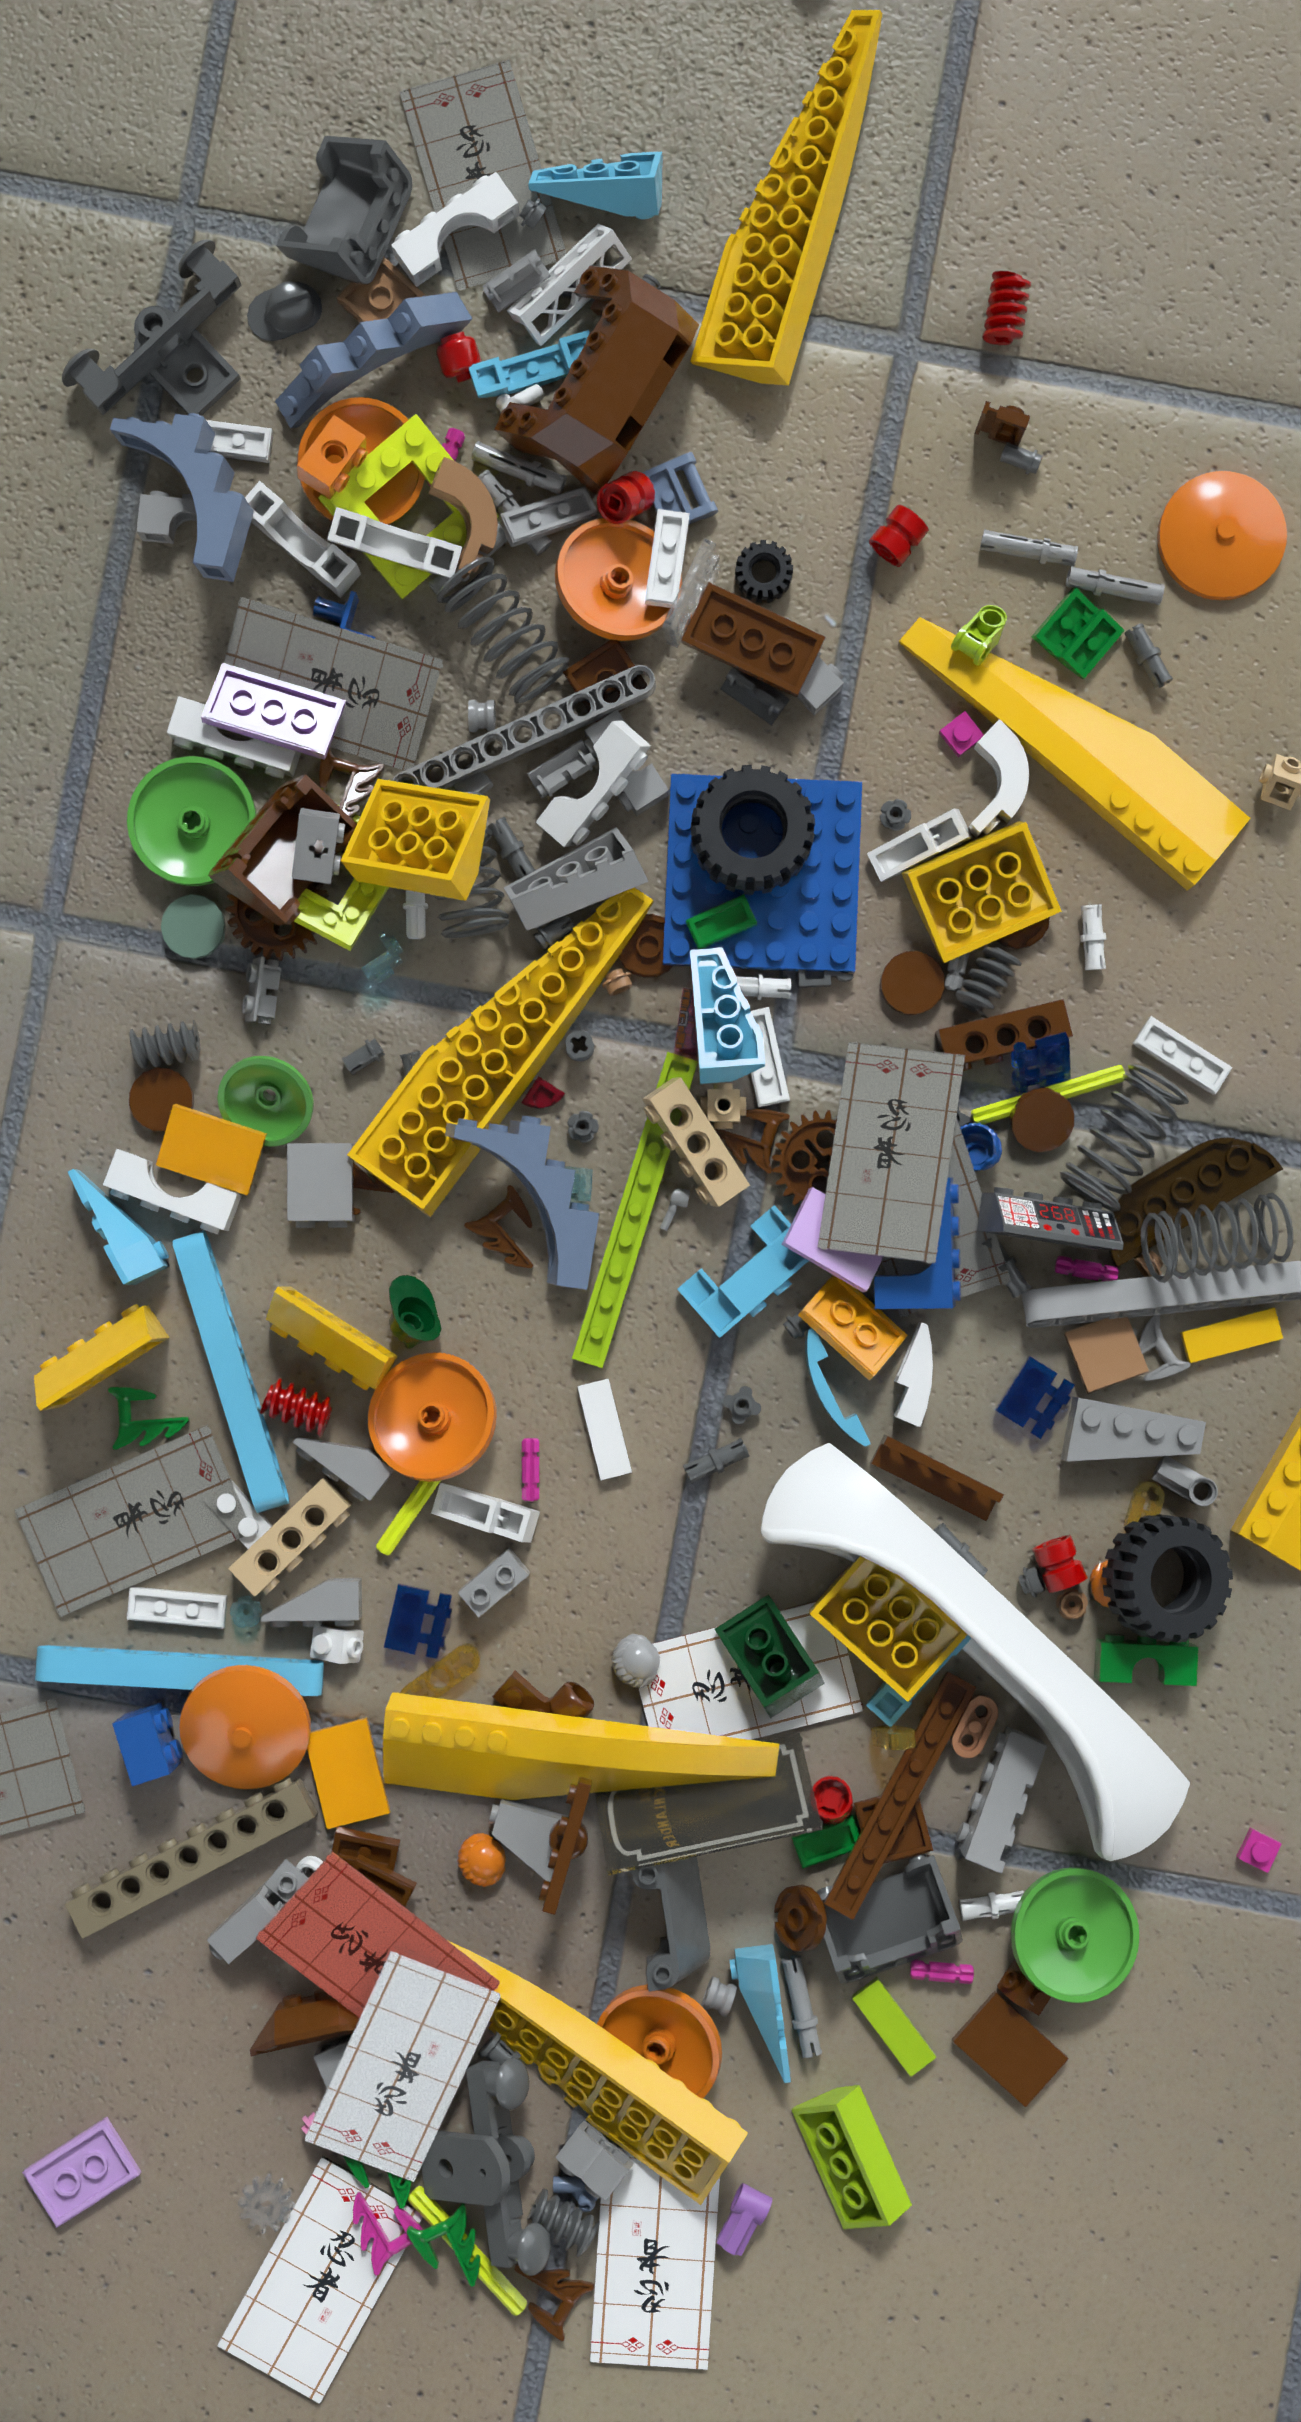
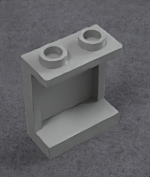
M287 1144V1221L296 1222V1228H315V1222H328V1228H347V1222H355V1215L353 1214V1160L347 1156L354 1144Z

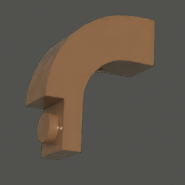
M444 457L439 463L428 494L452 504L464 519L466 540L459 557L456 573L470 562L483 557L482 554L478 553L479 551L489 554L494 549L498 522L492 497L482 481L465 466ZM479 565L464 574L462 578L465 579L471 571L476 573Z

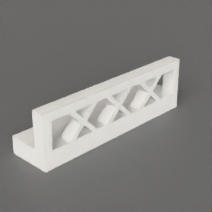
M597 224L548 271L551 277L519 298L507 312L514 321L524 325L536 344L542 346L591 299L578 297L574 293L580 283L581 275L590 265L623 269L632 258L611 228ZM613 246L620 257L611 266H604V253ZM564 291H571V304L566 309H557L559 296ZM541 313H549L548 326L539 333L532 321Z

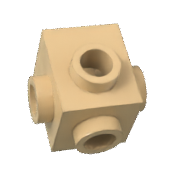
M1276 754L1271 765L1265 764L1259 778V782L1263 783L1261 800L1291 811L1297 797H1301V762L1298 759Z
M715 1083L714 1089H707V1097H701V1109L709 1122L714 1124V1129H733V1124H739L740 1116H746V1097H740V1089H733L732 1083ZM725 1099L729 1101L730 1108L727 1111H721L718 1108L717 1104L720 1100Z

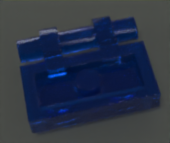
M1066 1032L1034 1040L1035 1049L1029 1051L1023 1042L1014 1044V1050L1011 1052V1065L1015 1069L1012 1072V1084L1015 1086L1017 1093L1025 1094L1029 1086L1036 1084L1038 1088H1045L1071 1080L1070 1040ZM1036 1066L1034 1069H1027L1028 1067Z
M1028 1356L998 1403L995 1411L1022 1428L1029 1418L1035 1420L1036 1424L1030 1433L1042 1439L1047 1429L1051 1430L1056 1423L1053 1420L1062 1405L1066 1406L1071 1399L1069 1394L1075 1385L1064 1378L1057 1389L1051 1383L1058 1373L1033 1357ZM1046 1393L1052 1399L1043 1413L1035 1408Z
M399 1583L384 1648L415 1655L418 1643L420 1642L428 1644L426 1657L438 1659L440 1647H444L446 1636H443L446 1621L447 1618H451L452 1608L450 1603L452 1595L440 1592L437 1604L428 1603L430 1590ZM425 1614L434 1616L431 1633L421 1631Z

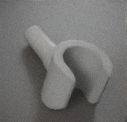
M681 1188L673 1190L668 1211L660 1226L661 1229L668 1230L676 1213L677 1206L687 1208L689 1190Z

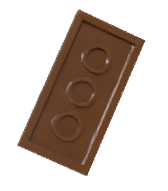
M709 582L681 639V643L792 696L798 697L825 641V636Z

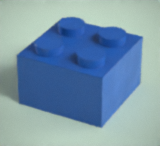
M162 1702L125 1713L112 1723L132 1787L169 1775L181 1764L180 1758H183L182 1748L178 1739H173L170 1727H173V1720L169 1709H164Z

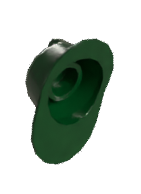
M402 1275L394 1279L389 1287V1299L392 1308V1314L389 1319L391 1332L398 1340L404 1342L407 1349H411L422 1342L434 1341L440 1336L442 1328L430 1289L423 1281L414 1276Z

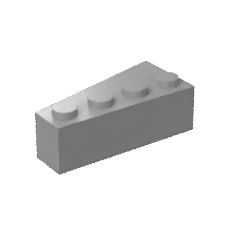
M616 827L504 887V890L526 930H530L649 881L634 850Z
M1072 1396L1061 1460L1067 1462L1200 1454L1206 1422Z
M1006 1726L1004 1733H998L993 1745V1750L996 1751L992 1763L987 1762L981 1774V1780L984 1783L980 1792H975L970 1800L968 1810L971 1811L968 1822H962L957 1832L956 1840L959 1841L958 1847L965 1859L1002 1874L1006 1862L1000 1860L1003 1849L1012 1847L1016 1835L1014 1834V1818L1019 1819L1023 1815L1027 1804L1028 1795L1024 1793L1025 1787L1032 1788L1047 1745L1042 1740Z

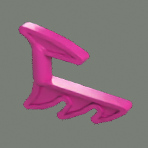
M357 2192L353 2206V2223L358 2224L360 2217H364L361 2230V2249L365 2251L370 2238H374L371 2261L374 2274L379 2275L385 2262L394 2254L413 2244L407 2234L408 2226H412L417 2230L423 2229L409 2213L396 2205L394 2213L405 2233L390 2242L361 2192Z

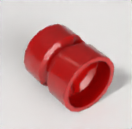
M638 471L628 472L605 484L597 494V506L602 517L616 525L623 524L652 507L655 501V490L651 480L644 473Z
M897 505L886 518L887 526H880L869 539V544L885 561L893 566L901 567L911 554L910 546H918L929 529L916 513L903 505Z
M1071 1535L1046 1541L1032 1549L1039 1567L1046 1569L1042 1577L1049 1593L1073 1587L1088 1578L1082 1562L1073 1558L1077 1551Z
M827 1776L818 1780L811 1789L810 1802L813 1812L819 1820L826 1824H838L849 1817L853 1809V1796L850 1787L844 1780L834 1776Z

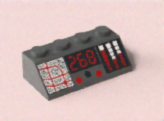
M994 1187V1193H982L977 1226L978 1232L1094 1250H1123V1241L1114 1212L1101 1210L1102 1204L1083 1201L1082 1206L1072 1205L1073 1199L1053 1197V1202L1043 1200V1194L1024 1192L1023 1197L1013 1196V1189Z

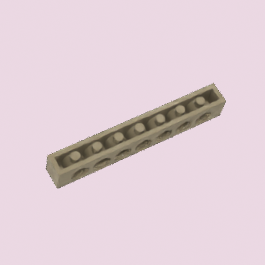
M290 1777L285 1778L272 1786L273 1792L265 1796L259 1792L244 1800L245 1806L234 1812L233 1808L230 1807L215 1816L216 1822L206 1827L203 1822L186 1831L187 1837L176 1841L175 1837L158 1845L159 1851L148 1857L146 1852L128 1861L130 1867L120 1872L117 1867L101 1875L99 1877L101 1882L92 1887L87 1882L70 1892L72 1897L64 1905L81 1938L84 1939L313 1819L318 1811L301 1778L291 1781ZM273 1802L280 1803L285 1810L284 1816L276 1817L272 1815L269 1810V1804ZM244 1817L251 1818L256 1824V1830L253 1832L245 1831L241 1827L240 1820ZM216 1832L222 1833L227 1839V1845L224 1847L216 1846L212 1841V1834ZM183 1849H194L198 1854V1861L190 1862L186 1860L183 1855ZM156 1863L165 1864L169 1869V1876H159L155 1872L154 1865ZM126 1879H136L140 1884V1891H130L126 1886ZM97 1894H107L111 1899V1906H101L97 1901Z

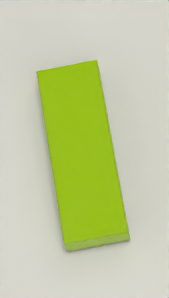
M875 1977L852 1995L854 2002L910 2077L937 2058L936 2054L878 1977Z

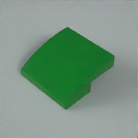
M1071 588L1031 637L1066 668L1081 679H1085L1125 630L1104 609H1098L1077 588Z

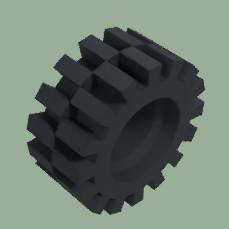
M761 540L760 544L752 542L748 549L745 547L736 562L735 581L739 585L740 592L746 593V598L749 600L755 598L756 603H762V600H767V603L773 602L774 598H781L784 591L787 592L792 580L793 565H791L792 559L790 554H786V549L783 546L781 548L777 547V542L772 541L771 544H766V540ZM762 560L771 562L776 568L775 578L768 583L756 581L751 572L755 563Z

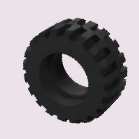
M752 764L742 765L739 771H734L733 768L724 771L723 777L720 779L715 777L708 783V788L706 791L701 792L697 799L696 807L693 809L691 838L693 853L697 855L698 864L703 871L706 870L710 874L712 881L716 884L719 882L725 884V889L732 892L735 889L743 890L746 895H753L754 891L762 890L764 894L772 892V889L778 885L783 887L789 883L793 875L796 876L801 871L811 851L815 835V818L810 810L812 805L809 798L802 795V788L797 782L792 784L787 780V774L779 771L778 774L770 772L771 767L761 765V769H752ZM744 803H759L772 809L779 816L783 827V836L779 846L771 854L760 858H747L733 852L726 845L722 836L723 820L732 808Z
M1147 1515L1140 1517L1138 1522L1132 1521L1124 1528L1126 1533H1118L1113 1539L1115 1546L1113 1549H1108L1105 1559H1108L1107 1568L1103 1567L1102 1577L1106 1578L1107 1585H1103L1104 1596L1110 1597L1111 1601L1108 1602V1606L1113 1614L1119 1615L1117 1617L1118 1621L1124 1627L1131 1628L1133 1633L1166 1642H1187L1189 1638L1196 1639L1204 1634L1203 1628L1211 1630L1218 1622L1215 1619L1216 1616H1223L1227 1608L1224 1603L1226 1597H1231L1232 1588H1229V1580H1233V1571L1227 1565L1230 1562V1557L1226 1550H1221L1223 1542L1218 1535L1211 1534L1212 1531L1209 1527L1202 1523H1197L1196 1520L1170 1515ZM1172 1548L1181 1559L1184 1578L1178 1596L1169 1605L1162 1608L1152 1593L1151 1574L1157 1559L1165 1551Z

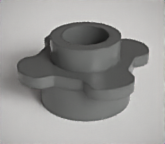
M742 1386L738 1393L727 1395L723 1400L724 1406L730 1409L733 1415L732 1420L736 1424L744 1423L745 1418L751 1415H758L761 1411V1405L755 1402L752 1397V1389L748 1386ZM740 1402L745 1403L744 1408L739 1407Z

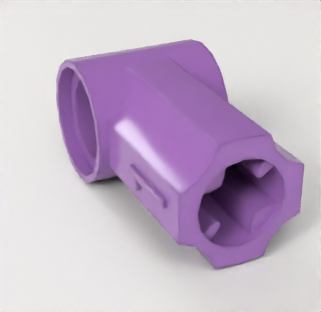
M742 2183L731 2203V2212L716 2239L717 2244L733 2255L742 2256L757 2225L760 2226L764 2222L771 2207L772 2198Z

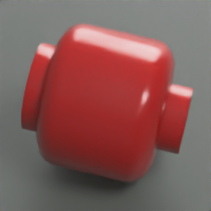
M464 332L455 333L440 339L441 345L437 347L436 355L443 375L446 378L456 377L458 383L470 380L469 367L482 362L475 339L472 336H465Z

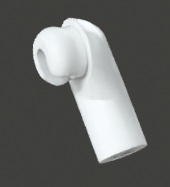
M534 384L512 397L508 394H501L496 399L495 405L501 414L509 402L531 406L543 399L544 393L538 384Z

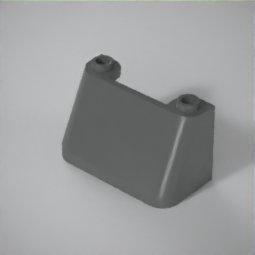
M325 136L317 152L316 163L326 180L304 230L296 225H288L283 230L276 246L289 259L354 283L369 284L373 281L411 195L412 177L386 140Z
M677 1836L674 1837L675 1840L672 1838L669 1839L670 1841L665 1840L666 1842L663 1839L630 1843V1853L641 1851L643 1858L695 1846L690 1839ZM677 1842L678 1844L673 1845H677L680 1847H673L672 1849H670L667 1847L666 1844ZM696 1850L639 1863L637 1856L629 1857L634 1883L644 1890L661 1889L667 1936L660 1937V1946L657 1952L646 1956V1976L649 1992L672 1987L708 1962L710 1957V1941Z
M926 1854L914 1856L908 1860L909 1865L904 1868L905 1872L873 1882L853 1920L824 1904L827 1917L824 1938L840 1983L860 1980L947 1950L963 1941L959 1923L934 1855L929 1857ZM827 1886L817 1891L822 1902H824L832 1886Z

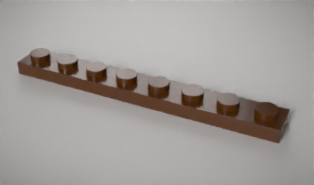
M948 1671L945 1673L823 1902L825 1905L852 1920L855 1918L976 1689L975 1686Z

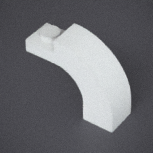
M1000 719L974 747L992 766L997 777V792L994 800L968 827L970 833L976 838L982 831L988 835L1000 822L997 818L998 815L1008 824L1020 808L1028 788L1029 767L1024 748L1016 735Z

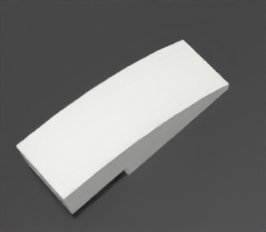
M954 808L928 823H923L868 852L867 855L880 881L883 882L973 837L959 809Z
M919 1322L894 1380V1382L906 1386L894 1416L918 1427H921L928 1406L933 1370L929 1328L927 1324Z
M440 1483L431 1514L519 1542L531 1543L540 1511L464 1488Z

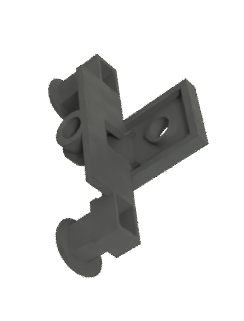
M201 240L193 244L184 253L179 262L178 272L181 278H189L195 275L200 280L195 285L197 293L176 312H171L169 309L161 306H150L143 309L135 320L134 331L136 338L134 352L116 369L110 365L103 371L97 365L100 356L99 352L95 349L82 350L74 355L66 364L62 373L63 384L66 387L79 384L84 389L83 393L102 415L109 411L148 373L187 414L195 413L202 416L241 379L233 367L196 330L202 322L242 286L239 277L223 260L220 262L213 255L215 243L212 240ZM195 368L203 370L204 376L199 382L192 383L187 380V374L190 370Z
M510 2058L502 2065H500V2062L481 2061L466 2068L474 2134L436 2131L421 2163L424 2191L429 2199L484 2205L491 2266L510 2268L518 2263L523 2273L532 2276L540 2273L546 2266L550 2257L551 2241L547 2230L541 2224L531 2223L525 2229H522L521 2219H516L523 2215L519 2179L524 2177L533 2165L535 2152L528 2139L523 2136L513 2135L510 2110L518 2108L527 2097L530 2082L526 2066L516 2058ZM447 2160L453 2167V2173L448 2169Z

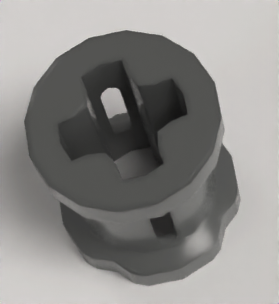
M583 1030L573 1031L567 1036L565 1040L566 1051L571 1059L583 1062L592 1056L594 1043L592 1037ZM582 1039H585L587 1051L580 1050L577 1054L574 1053L572 1042L574 1040L580 1042Z
M499 2032L493 2034L478 2052L481 2058L486 2057L489 2061L500 2062V2065L510 2058L519 2060L521 2057L518 2051L514 2052L501 2040Z

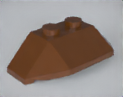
M325 1987L315 1990L314 1995L301 1997V1994L286 1996L282 1998V2002L277 2005L250 2049V2055L252 2057L353 2034L361 2015Z

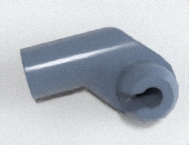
M553 2176V2193H571L578 2201V2207L582 2211L589 2212L594 2209L597 2198L587 2192L585 2183L581 2178L577 2176Z

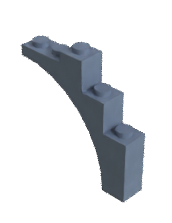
M457 292L404 299L387 319L360 322L343 342L315 346L299 364L302 371L275 402L289 427H300L316 410L351 383L397 357L418 348L440 342V339L461 332L470 323L472 317Z
M189 413L188 415L175 414L172 425L164 421H156L155 423L143 422L134 417H127L126 419L113 418L110 430L122 446L146 451L167 462L184 477L192 493L197 515V542L193 564L204 578L234 582L254 511L242 494L229 491L235 472L224 456L216 452H210L215 432L206 419L195 413Z
M523 1115L521 1122L510 1120V1127L489 1123L488 1129L477 1128L478 1121L458 1118L457 1124L447 1123L445 1136L469 1142L491 1153L509 1167L528 1190L538 1208L546 1233L548 1249L547 1283L587 1290L599 1213L589 1211L590 1205L570 1203L575 1170L566 1169V1162L546 1159L551 1126L540 1125L541 1118Z

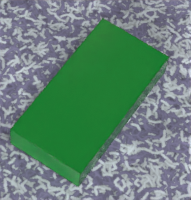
M744 894L685 920L697 949L707 948L757 925L755 916Z
M849 1815L841 1823L824 1824L791 1837L802 1869L851 1852L859 1837V1833L853 1816Z

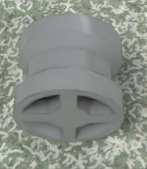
M476 700L468 701L469 732H476L478 729H486L488 732L495 730V700H487L485 703H478Z
M712 1976L706 1988L701 2006L706 2010L711 2008L718 2010L719 2015L727 2017L735 1998L737 1986L731 1983L728 1985L722 1984L719 1978Z

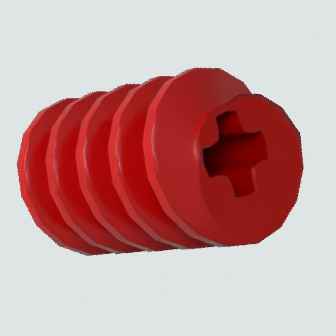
M995 271L992 273L994 281L990 284V291L992 293L988 297L990 306L986 310L988 318L984 323L986 331L983 333L982 338L985 342L992 345H1010L1013 340L1023 338V332L1015 329V327L1025 325V319L1017 315L1027 313V307L1019 304V302L1029 300V294L1021 290L1031 288V282L1014 272Z
M279 1378L270 1386L260 1410V1414H264L269 1408V1416L272 1419H275L282 1412L281 1420L285 1424L294 1417L293 1424L295 1428H299L306 1421V1432L309 1433L318 1426L319 1437H322L332 1413L329 1396L322 1403H319L318 1392L316 1391L310 1398H306L305 1387L295 1394L294 1383L292 1382L286 1389H282V1378Z

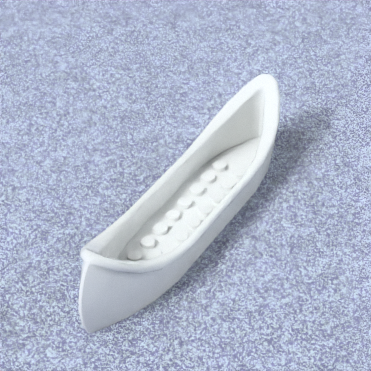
M830 1443L808 1452L786 1469L775 1484L765 1506L761 1524L763 1539L772 1544H787L819 1549L844 1557L852 1562L858 1556H861L899 1575L932 1600L967 1633L971 1640L962 1649L1021 1704L1044 1731L1064 1763L1077 1791L1088 1824L1093 1847L1098 1856L1109 1861L1126 1858L1154 1843L1170 1828L1185 1801L1190 1785L1187 1778L1127 1713L951 1546L878 1481Z

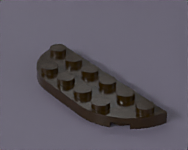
M1227 1137L1200 1143L1131 1184V1193L1121 1194L1117 1199L1120 1203V1211L1114 1212L1123 1241V1250H1109L1115 1267H1119L1142 1253L1141 1228L1144 1219L1149 1213L1158 1215L1160 1211H1165L1175 1224L1177 1212L1180 1208H1185L1194 1219L1195 1212L1200 1205H1206L1212 1212L1220 1201L1229 1202L1283 1170V1167L1272 1154L1261 1146L1245 1140ZM1201 1211L1200 1218L1206 1215L1204 1211ZM1184 1214L1181 1215V1229L1189 1225ZM1162 1217V1220L1164 1221L1166 1227L1168 1228L1169 1234H1170V1229H1169V1227H1168V1224H1167L1165 1218ZM1151 1219L1147 1227L1148 1249L1157 1244L1155 1219ZM1161 1230V1236H1162V1241H1163V1240H1164V1236H1163V1232H1162V1230Z

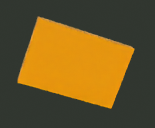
M174 1104L156 1166L248 1195L267 1133Z
M834 1275L826 1281L798 1314L802 1320L868 1380H871L908 1336L880 1309H875V1305L858 1289Z
M368 1718L311 1731L307 1751L327 1829L389 1814L391 1810Z

